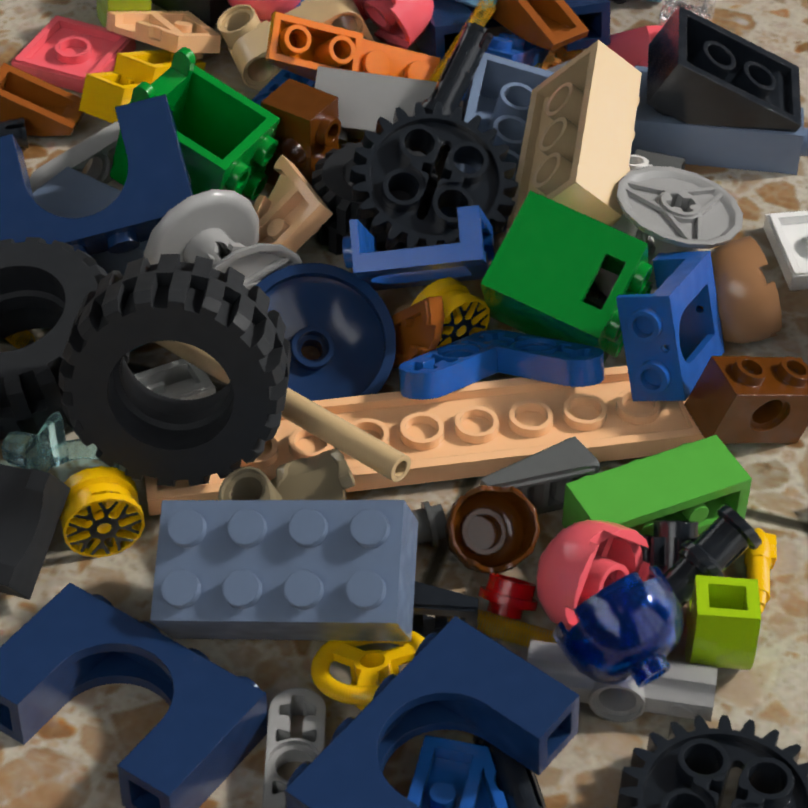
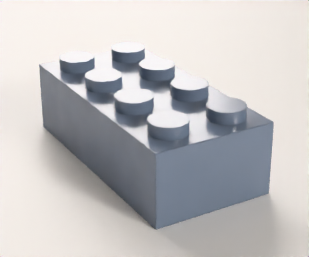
M162 500L150 621L172 639L411 641L418 520L405 500Z

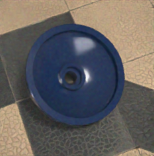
M301 263L277 270L256 285L270 298L268 312L271 310L278 311L286 326L284 338L290 342L291 349L288 388L311 401L377 394L380 392L389 377L395 360L396 334L387 306L379 294L367 282L359 279L352 272L337 266L323 263ZM305 346H314L318 349L320 357L315 360H309L303 356L301 349Z

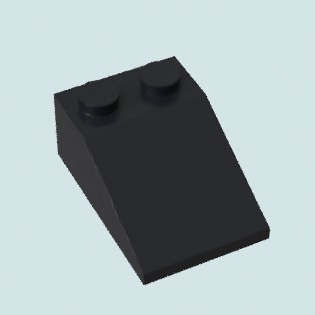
M678 6L648 45L647 104L660 114L672 116L687 124L797 132L802 126L799 66Z

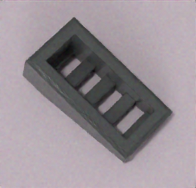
M574 436L481 478L480 486H513L520 490L534 505L538 515L563 509L566 483L576 481L587 475L599 473L600 463Z

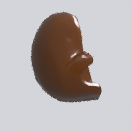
M482 485L468 490L465 495L460 496L454 502L445 525V532L449 550L467 569L484 574H498L512 570L533 553L540 534V526L536 508L520 490L513 486Z

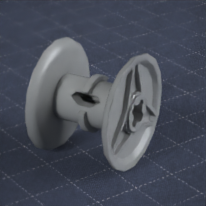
M647 166L630 171L619 181L617 201L625 217L638 228L635 238L648 243V263L653 265L652 260L659 253L698 251V249H710L730 242L742 229L743 213L735 198L719 184L697 173L668 166ZM654 267L649 281L653 282L650 294L657 290ZM600 268L595 278V283L607 298L619 276Z
M211 189L189 196L170 209L152 230L143 252L144 258H148L150 265L158 264L161 254H179L180 262L194 263L196 256L212 259V268L225 273L227 268L231 267L245 275L243 285L249 290L271 273L291 265L303 263L298 254L281 244L258 243L259 217L251 201L234 190Z

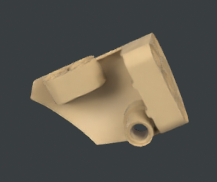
M304 0L300 2V6L285 13L364 33L363 39L374 41L353 0ZM240 4L223 12L217 21V28L230 51L243 82L249 88L261 91L283 69L265 60L271 21L265 20L261 23L251 5Z

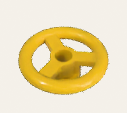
M412 630L411 641H327L313 657L311 663L312 680L317 689L330 699L355 705L358 709L363 710L373 700L374 694L381 682L391 674L398 675L399 666L409 663L414 658L419 645L425 638ZM372 643L400 645L385 651L376 649L364 651L356 648ZM333 661L350 667L351 685L342 683L331 676L329 668Z

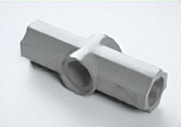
M626 638L606 640L597 649L537 640L530 641L527 662L579 694V702L589 703L593 712L605 720L629 722L639 718L643 712L690 719H695V716L700 715L705 721L711 722L718 672L715 666L650 657V653L643 645Z

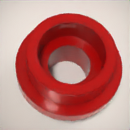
M490 573L487 586H480L478 593L479 597L489 601L487 611L512 619H522L524 610L536 611L538 601L533 599L536 589L535 584L506 575Z

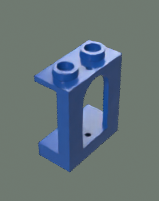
M479 205L457 207L459 243L377 252L376 238L358 219L349 220L350 236H344L342 240L345 266L347 269L353 268V274L367 282L375 291L425 286L438 279L447 277L457 279L460 282L480 280L485 276L495 257L492 225Z
M710 251L659 253L652 260L657 290L653 294H628L616 297L633 401H685L692 392L711 356H721L725 352Z

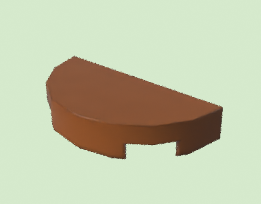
M442 296L428 297L391 316L396 334V354L392 368H399L403 362L437 348L442 338L445 319Z

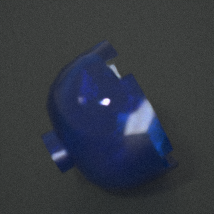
M657 566L649 567V580L643 582L638 573L633 572L615 581L574 609L580 621L569 631H567L561 621L555 627L552 634L566 658L580 673L593 681L617 685L633 679L640 688L655 681L671 668L666 657L680 642L684 629L683 610L674 589L661 569Z

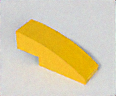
M164 49L117 53L114 71L86 74L79 111L110 123L118 121L115 107L130 103L133 89L141 82L152 84L172 65L175 53ZM196 60L195 65L205 70L206 62Z

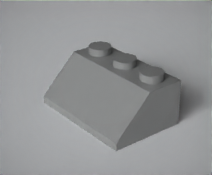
M318 66L315 88L338 97V119L341 122L339 144H346L348 138L362 140L366 130L377 133L376 126L380 117L387 119L393 124L395 109L398 107L408 117L413 116L415 103L423 102L424 99L430 98L438 82ZM442 145L439 151L440 155H443V151L450 152V147Z

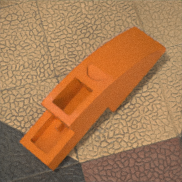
M275 11L271 17L265 60L313 81H316L318 66L428 81L438 67L441 58L363 39L364 33Z

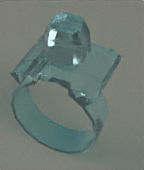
M59 411L48 417L38 434L20 431L9 432L1 446L3 459L9 464L24 469L48 472L53 466L57 467L68 461L82 458L103 462L95 456L98 447L93 443L86 446L80 439L66 441L64 422ZM115 462L112 467L120 469V465Z

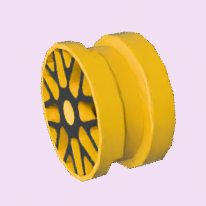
M451 277L441 278L429 284L417 295L412 303L414 305L428 297L442 296L445 319L442 338L437 348L471 334L486 331L490 321V309L485 301L472 295L464 284Z
M92 467L71 475L64 482L71 489L60 520L64 541L72 551L83 556L100 558L118 554L130 548L140 538L145 527L144 514L141 505H139L136 484L131 477L125 475L124 471L115 467ZM105 539H111L113 547H108ZM90 540L94 541L89 548H86Z

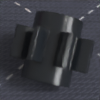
M654 520L653 535L643 536L647 540L649 548L640 545L643 552V561L650 563V566H652V580L657 581L680 559L678 551L680 550V545L685 540L694 541L698 537V522Z

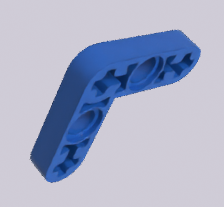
M507 330L480 331L400 364V393L403 397L416 400L439 398L495 373L570 387L592 386L604 381V351L594 346Z

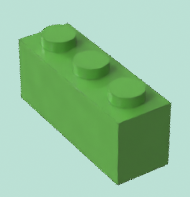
M713 435L566 483L562 525L566 528L576 522L602 520L618 523L634 529L642 536L653 535L654 520L698 522V535H700L718 518L717 510L723 504L731 507L745 519L752 478L719 437Z

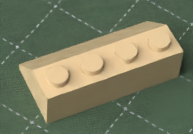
M597 40L532 90L515 179L518 182V188L515 196L512 197L515 204L511 215L508 217L507 232L530 190L610 227L617 223L623 214L617 201L619 181L630 172L629 162L632 142L635 137L634 126L637 107L640 102L639 90L642 73L600 40Z

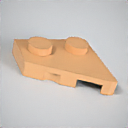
M107 11L106 29L108 31L176 53L182 47H186L194 53L196 60L202 59L203 53H220L221 35L189 11Z
M282 155L273 167L281 175L269 198L259 195L253 205L259 217L258 243L281 244L296 252L311 236L319 231L333 213L297 167Z

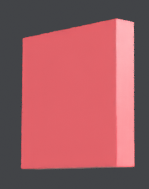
M56 15L11 61V66L56 87L82 93L86 74L114 71L117 53L134 52L136 42L135 39L108 31L105 27Z

